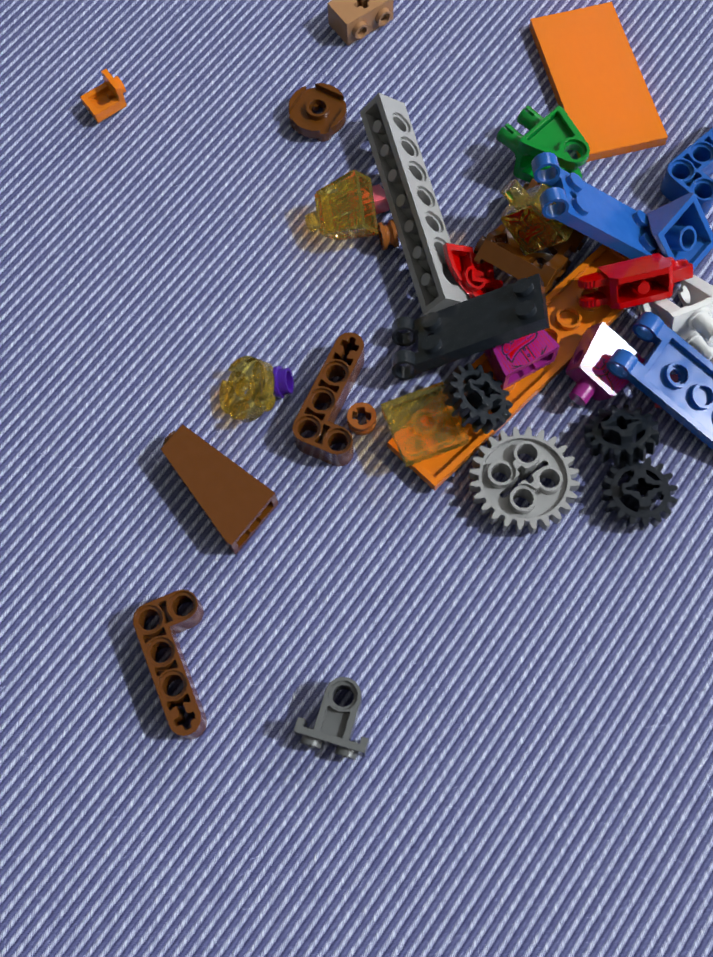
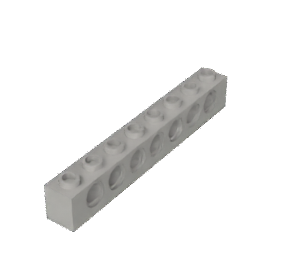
M378 93L360 111V115L423 315H427L469 300V296L453 278L445 259L443 245L451 242L405 103Z

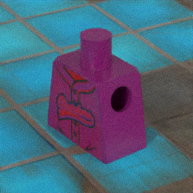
M604 322L587 328L566 368V374L577 383L569 393V397L580 406H585L591 397L597 401L612 398L629 383L627 379H620L607 369L606 363L617 349L630 351L641 363L645 360Z
M541 330L487 349L484 353L496 379L502 380L503 384L500 387L503 390L554 362L560 346L545 330Z

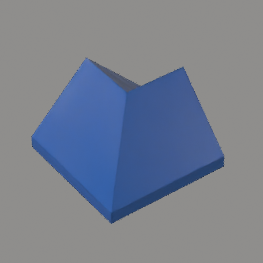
M688 193L647 213L652 234L664 257H673L674 260L686 259L689 263L693 264L694 270L713 248V232L695 193Z

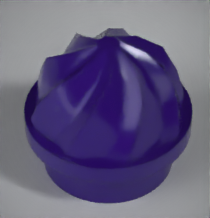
M274 366L273 369L264 373L261 384L268 395L284 398L286 394L293 393L294 380L289 368Z

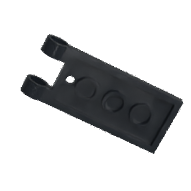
M540 274L519 279L509 285L437 312L429 313L415 320L410 317L397 318L392 324L393 342L399 346H410L418 340V352L400 350L394 353L392 356L393 376L400 380H410L419 373L550 328L544 282ZM401 330H409V331H411V332H409V333H400L399 331H401ZM400 364H410L409 366H400Z

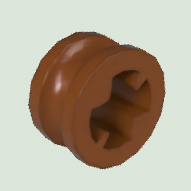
M389 220L386 225L382 224V222L377 223L382 250H387L390 245L394 248L399 247L394 220Z
M360 402L350 407L347 413V423L351 432L363 436L368 435L375 429L377 422L376 412L370 404ZM358 414H365L367 418L366 424L360 425L358 423Z

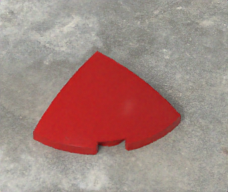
M451 243L443 245L445 259L453 278L470 298L503 287V282L494 278L492 264L487 261L482 264L474 262L477 254L474 253L473 247Z

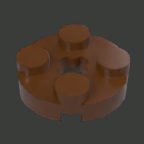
M316 83L315 88L307 90L306 86L298 89L289 101L291 127L305 137L316 138L321 142L330 140L332 135L344 126L347 119L344 96L334 86L324 83ZM319 108H323V113L314 114L311 111L312 109L317 111Z

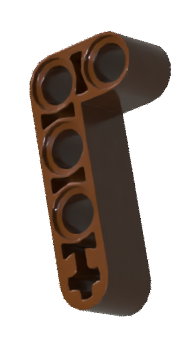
M344 333L337 338L292 427L295 444L301 452L338 467L348 464L354 455L351 433L344 427L334 423L365 361L364 342L356 333ZM336 376L343 378L342 381L337 383L329 381ZM320 403H326L330 405V407L326 410H318L315 408ZM308 430L316 432L315 436L311 438H303L301 436L303 432ZM339 442L346 445V448L341 451H334L330 448L333 444Z
M182 589L140 606L134 613L133 625L171 730L184 739L192 740L197 739L204 733L207 719L176 634L199 624L203 618L204 610L192 592ZM185 602L193 603V609L188 615L178 616L180 605ZM155 615L160 616V621L156 628L145 630L148 618ZM164 647H171L172 653L170 658L165 662L158 663L156 657L159 650ZM177 679L183 680L184 687L181 693L177 696H169L168 688L171 682ZM184 705L186 712L195 717V719L190 721V729L181 725L185 722L183 710L177 706Z

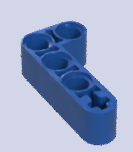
M713 128L668 164L660 185L662 194L671 202L688 193H695L705 216L713 205V180L709 177L713 173Z

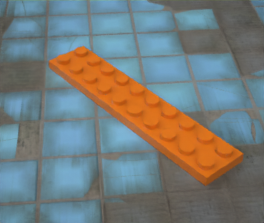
M602 244L546 296L550 328L544 330L559 344L557 356L554 362L503 389L509 391L510 395L506 397V400L513 403V406L508 410L511 416L498 430H491L488 434H485L482 428L478 432H473L472 425L469 423L463 427L461 425L462 418L460 416L453 417L451 414L454 408L446 406L444 403L449 396L441 392L387 442V447L435 491L479 449L480 445L483 446L490 436L492 437L569 364L587 328L601 322L609 326L627 309H611L608 305L593 308L580 306V296L596 292L598 287L581 289L578 286V279L581 276L596 273L597 267L630 260V258ZM485 353L472 364L474 369L478 365H482L484 373L493 372ZM493 372V379H494L495 381H497V379H496V377H495V375H494V372Z

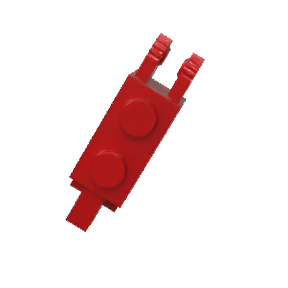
M660 253L597 267L596 273L584 275L578 279V286L581 289L598 287V291L580 296L579 305L585 308L608 305L611 309L620 310L670 298L673 295V287L676 282L693 277V264L689 263L686 259L674 260L673 257H664Z

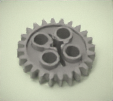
M514 427L510 437L501 430L499 441L490 436L487 441L488 448L480 445L478 449L480 457H473L471 465L475 469H470L468 478L475 480L470 483L469 491L478 492L473 497V504L484 503L480 511L481 515L489 512L493 514L490 524L493 525L500 519L503 521V531H506L510 524L515 525L516 534H520L523 526H527L529 532L534 534L537 524L544 531H547L550 526L549 519L558 525L562 519L560 513L569 514L571 507L568 503H575L577 495L573 491H577L580 486V482L572 480L577 477L579 469L569 468L575 458L574 456L564 458L563 455L567 446L564 445L556 448L554 446L557 439L556 436L546 441L544 440V430H541L536 437L532 436L531 427H527L525 435H520L517 427ZM528 454L534 461L523 462L519 459L518 455ZM541 463L547 464V466H544L540 468L538 471L534 472L536 467L539 466ZM497 472L503 473L507 476L508 480L498 482L493 479L492 474ZM531 473H533L529 483L526 480H524ZM518 477L524 480L515 487ZM540 479H551L555 483V487H544ZM514 488L511 491V493L505 498L500 497V494H503ZM517 497L525 498L530 506L527 508L518 507L513 499Z

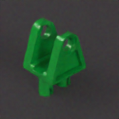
M526 106L520 112L517 122L529 130L528 133L525 135L520 134L509 123L505 124V128L502 127L498 132L496 140L515 153L516 160L513 175L530 183L534 179L531 166L534 157L543 152H551L557 156L560 168L570 174L576 173L582 179V174L578 167L585 164L588 160L590 148L561 106L556 107L545 118L533 110L532 107ZM576 150L581 154V157L572 159L567 151ZM551 166L543 167V168L540 169V170H546V169L550 168Z

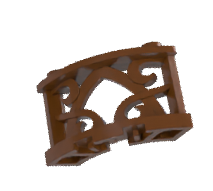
M532 179L530 184L525 183L517 197L519 202L509 215L524 209L520 216L521 221L528 214V209H530L531 213L526 222L530 225L540 222V228H535L538 231L539 229L541 230L542 224L549 229L545 241L549 244L547 248L553 255L531 253L525 256L518 243V229H522L523 232L525 230L520 226V223L510 224L504 221L497 229L489 232L486 237L482 236L474 249V253L477 254L474 262L482 264L487 261L518 280L539 273L544 282L546 295L551 290L554 281H559L571 265V261L568 260L571 252L576 253L577 250L580 251L588 236L556 219L544 217L541 209L533 207V202L537 196L550 187ZM507 217L505 219L508 221H519L518 218ZM558 230L557 236L563 237L565 240L560 242L555 241V243L552 245V242L550 240L552 239L554 241L553 231Z

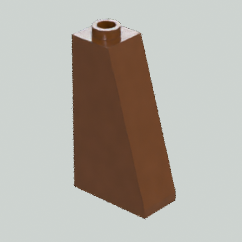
M183 424L177 431H172L165 438L161 451L230 551L236 555L279 504L275 492Z

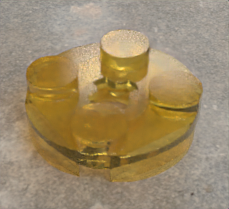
M243 356L234 361L228 371L232 372L228 381L222 380L220 386V405L224 413L229 414L232 419L244 423L252 422L259 418L264 411H270L275 404L273 366L268 362L251 356Z

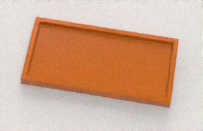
M612 2L530 19L529 29L558 106H561L566 111L589 145L590 153L586 162L666 144L668 139L667 133ZM576 151L577 157L580 158L581 154Z

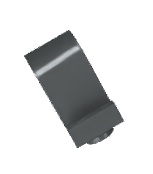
M348 677L336 678L328 684L314 729L307 728L308 723L304 718H297L294 733L301 737V744L316 749H321L322 743L336 747V755L356 760L357 754L366 756L369 738L361 737L360 744L351 741L362 705V694L358 684ZM342 689L349 690L354 694L352 703L345 707L338 706L334 702L335 694Z

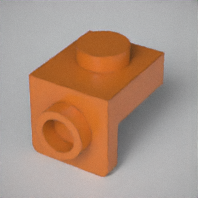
M107 69L101 71L104 83L80 96L83 105L97 123L127 106L123 95L126 92L124 84L118 76L113 77Z

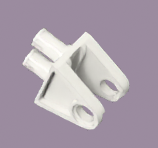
M696 275L679 281L681 290L677 291L684 306L682 308L667 298L638 305L640 315L643 312L656 314L663 320L664 324L713 363V286Z

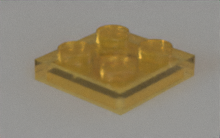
M443 381L381 404V411L405 467L464 446L469 442V437L461 425L459 416L453 417L451 415L454 408L446 406L444 403L449 396L442 393V390L445 388Z

